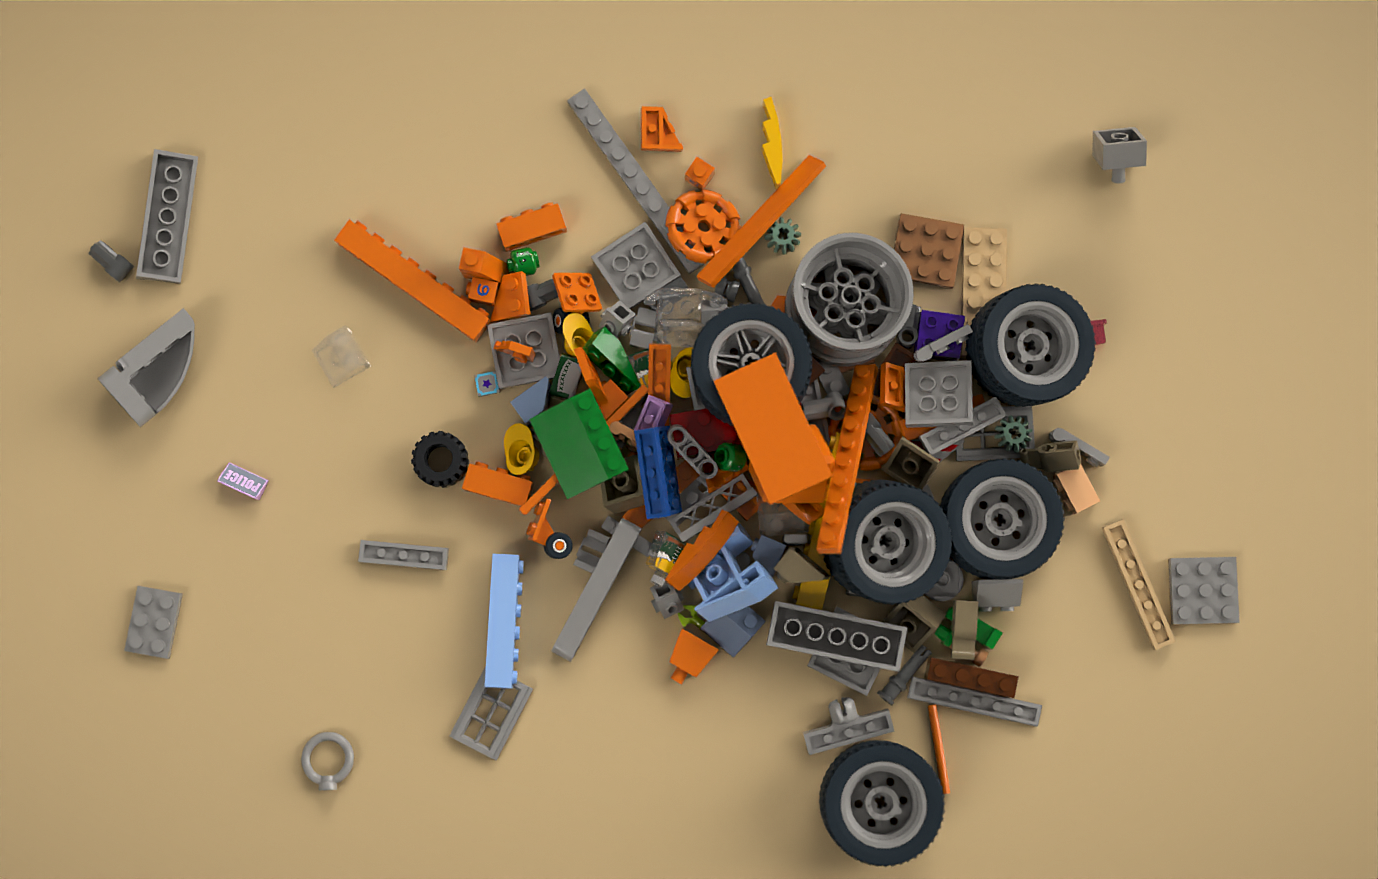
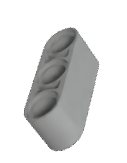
M678 424L672 425L667 432L670 444L701 477L706 479L713 478L718 471L715 460L683 426ZM675 430H681L684 434L683 438L679 441L671 438V434ZM690 446H695L699 450L698 454L694 457H689L686 454V450ZM706 462L713 464V470L709 473H704L701 470L702 465Z

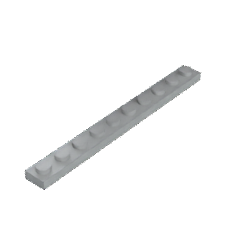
M585 88L568 99L567 102L689 275L704 264L686 259L683 253L677 252L671 245L667 233H669L668 227H666V215L669 206ZM682 226L677 227V231L683 232ZM688 242L685 243L691 249L694 247Z

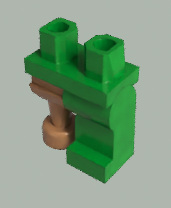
M949 607L945 617L952 621L953 607ZM977 618L975 641L993 650L1003 632ZM940 624L933 634L941 640L942 645L952 650V625L948 629ZM982 648L979 650L975 649V658L972 660L973 664L980 667L986 660L989 652Z

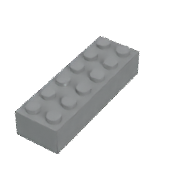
M775 601L766 645L899 672L907 627Z

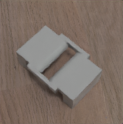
M639 307L630 331L632 336L629 345L631 347L643 350L649 349V343L656 339L660 324L658 322L660 312ZM639 324L655 328V334L634 329V325Z
M589 529L587 537H584L576 554L578 557L573 565L593 573L600 558L581 549L585 545L604 553L610 537Z

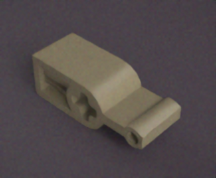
M1077 440L1047 443L1039 448H1025L1019 451L1022 463H1028L1029 466H1034L1036 469H1042L1046 472L1079 469L1081 463Z
M953 600L951 658L974 660L978 618L977 601Z

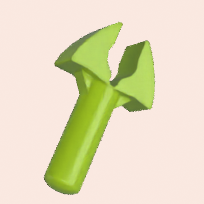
M683 605V607L690 610L692 618H685L678 612L682 625L686 627L687 624L693 623L700 629L705 624V621L697 616V612L694 609L696 606Z

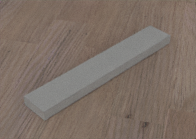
M913 676L911 677L907 696L910 699L1038 727L1042 705Z

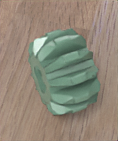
M780 217L779 224L775 221L772 224L773 227L767 230L770 234H766L764 238L765 240H771L767 244L768 248L775 245L774 253H777L780 248L782 249V254L785 255L786 248L793 252L795 250L793 245L800 244V241L796 238L801 237V232L796 231L799 227L798 224L790 226L792 219H788L787 223H784L783 217ZM780 232L787 234L786 240H783V237L779 239Z
M1009 415L1007 421L1005 419L1000 420L1002 426L995 427V430L1001 434L995 435L994 438L1002 439L998 446L1001 447L1006 444V452H1009L1011 447H1013L1015 453L1019 452V446L1022 449L1027 447L1024 441L1030 442L1032 440L1031 437L1026 435L1032 432V429H1025L1029 422L1025 421L1021 424V416H1018L1014 422L1013 416ZM1015 429V434L1018 436L1012 439V434L1009 432Z

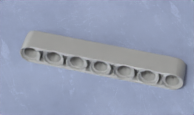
M622 518L551 652L570 662L572 661L642 530L641 527Z

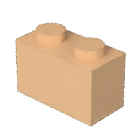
M1081 463L1079 469L1061 471L1053 475V485L1057 492L1062 493L1064 497L1063 504L1068 512L1071 511L1072 514H1076L1100 502Z

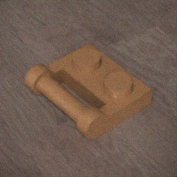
M612 422L609 429L615 441L621 440L626 443L625 447L637 453L634 430L620 422Z

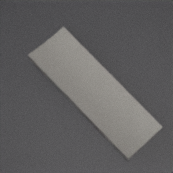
M154 149L136 279L181 284L198 156Z

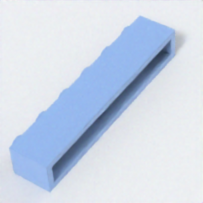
M492 554L485 670L486 688L513 689V684H517L518 671H514V662H518L519 649L515 648V640L520 639V626H516L517 617L521 618V604H518V595L522 596L523 582H519V574H523L524 560H520L519 555Z

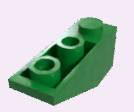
M605 326L593 333L583 347L590 361L598 366L626 394L638 389L641 384L621 342Z

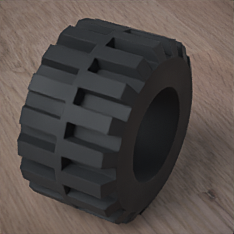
M430 432L428 436H422V440L416 442L415 450H412L413 459H411V463L414 466L413 470L418 477L433 487L442 488L448 485L452 486L456 484V481H460L463 478L462 475L467 472V464L469 465L468 451L465 449V445L448 432ZM438 447L449 449L453 456L450 467L443 472L433 471L428 464L430 453Z

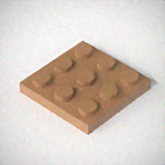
M900 214L894 250L905 262L912 282L954 288L964 224Z

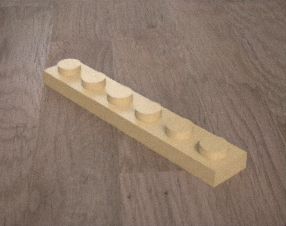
M1124 519L1102 527L1153 650L1176 642Z

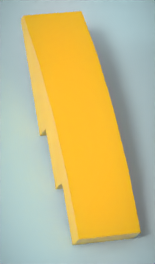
M772 97L763 99V108L768 120L762 123V130L767 143L762 144L761 151L775 189H778L781 185L783 163L782 139Z

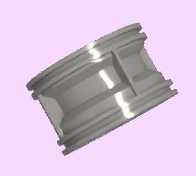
M861 233L837 234L817 243L801 260L786 294L785 313L788 314L789 318L792 317L794 322L799 324V328L803 330L810 345L811 356L814 359L828 365L840 367L860 365L880 355L907 321L913 304L912 278L901 256L885 242ZM847 265L859 267L863 271L853 275ZM823 271L825 282L813 283V279ZM837 277H845L847 283L842 284L838 282ZM859 282H864V283H866L867 286H868V289H867V290L861 289V288L859 287L858 283H859ZM880 287H882L885 294L886 303L875 296ZM822 291L830 292L832 298L827 299L823 297ZM864 303H871L874 310H867ZM810 308L817 311L814 317L810 311ZM828 312H835L838 319L829 318ZM849 318H856L859 321V325H852L849 322ZM867 325L879 327L868 335ZM840 333L841 338L834 336V334Z

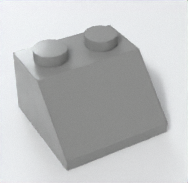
M1023 579L972 581V601L978 602L979 612H990L992 607H1001V611H1014V607L1021 604Z

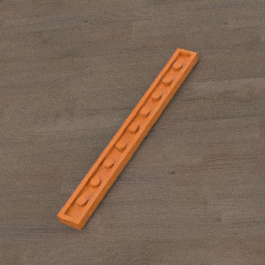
M876 364L856 365L854 368L832 472L833 477H831L816 547L819 554H841L878 373Z

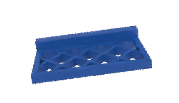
M670 425L634 430L647 519L668 517L682 512L674 451L667 437Z

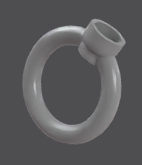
M323 732L312 737L306 743L301 756V764L306 776L311 781L319 784V790H337V783L347 777L354 762V753L350 743L345 737L335 732ZM323 741L338 743L345 753V763L342 769L333 776L317 774L310 763L312 750Z

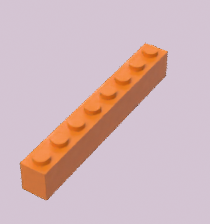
M350 219L334 239L340 247L477 343L488 328L487 325L491 324L488 318L489 313L480 307L476 310L470 305L472 302L462 294L460 297L453 293L454 289L444 282L442 285L436 281L437 277L430 271H421L416 261L410 257L406 260L400 256L402 252L393 245L389 248L383 244L385 240L378 234L374 233L371 235L366 232L367 227L358 220L355 223Z

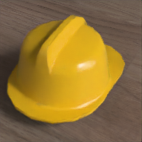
M571 313L566 316L562 325L565 337L564 348L568 355L576 358L574 349L580 346L583 348L592 336L593 331L584 316L579 313Z
M693 347L684 348L671 361L670 387L678 397H691L686 367H691Z
M522 423L510 426L504 436V449L508 470L515 475H522L527 471H533L539 461L540 454L538 448L534 445L531 430Z

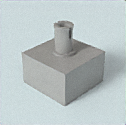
M1136 127L1093 131L1092 156L1103 170L1112 169L1111 181L1113 183H1124L1126 181L1125 168L1146 166L1147 140Z

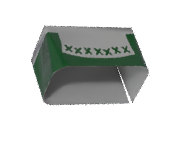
M564 353L561 354L550 388V398L565 401L576 395L582 377V371L577 358Z

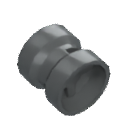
M723 277L716 285L713 296L717 298L724 297L729 302L734 303L741 282L735 280L731 282L726 277Z

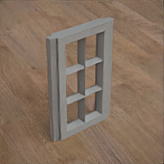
M1032 406L1002 407L1007 415L1002 419L1007 421L1008 416L1012 415L1013 418L1021 416V418H1024V421L1029 422L1025 429H1032L1031 433L1026 434L1032 440L1026 442V448H1035ZM985 428L968 436H980L981 448L964 449L963 444H961L955 450L956 461L1020 458L1019 452L1015 453L1013 447H1011L1009 452H1006V444H1004V447L986 448L985 436H994L1001 433L998 431L985 432ZM1011 430L1009 433L1015 435V430Z
M485 666L450 737L497 760L533 688L517 680V684H513V688L519 691L513 703L509 706L500 701L506 689L501 688L496 699L485 694L488 689L485 687ZM482 698L493 703L486 719L475 715ZM497 705L508 710L500 727L489 722ZM472 719L483 724L475 740L464 735ZM487 726L498 731L490 747L479 743Z

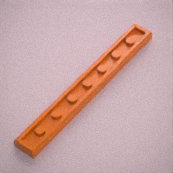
M808 155L698 273V280L714 288L826 167L824 161Z
M644 384L606 421L608 427L614 421L619 422L645 396L649 389ZM555 473L518 509L523 515H526L559 482Z

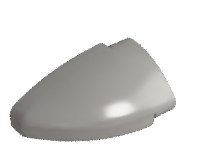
M184 308L116 362L118 370L112 366L98 378L100 383L140 427L168 404L182 384L189 368L193 354L195 325L193 318Z

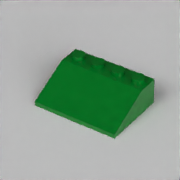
M591 389L577 394L529 419L567 499L629 470Z

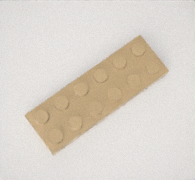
M964 227L962 315L965 316V326L972 324L971 321L975 318V314L987 302L1006 292L1007 229ZM966 340L961 345V356L964 357L967 355V351H965Z

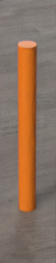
M936 704L928 705L940 785L943 788V794L950 793L937 707Z

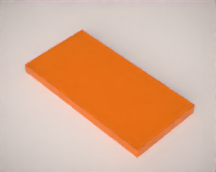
M776 352L714 380V384L770 505L833 477Z

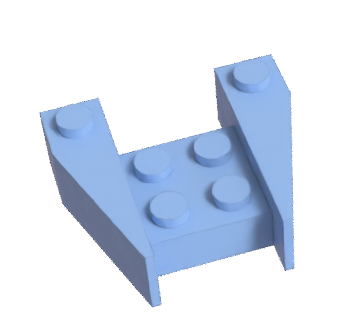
M738 523L727 542L713 560L687 584L692 590L697 587L704 601L694 609L708 622L758 603L778 589L770 572L758 561L754 562L744 571L738 565L735 557L753 544L748 532L740 523Z

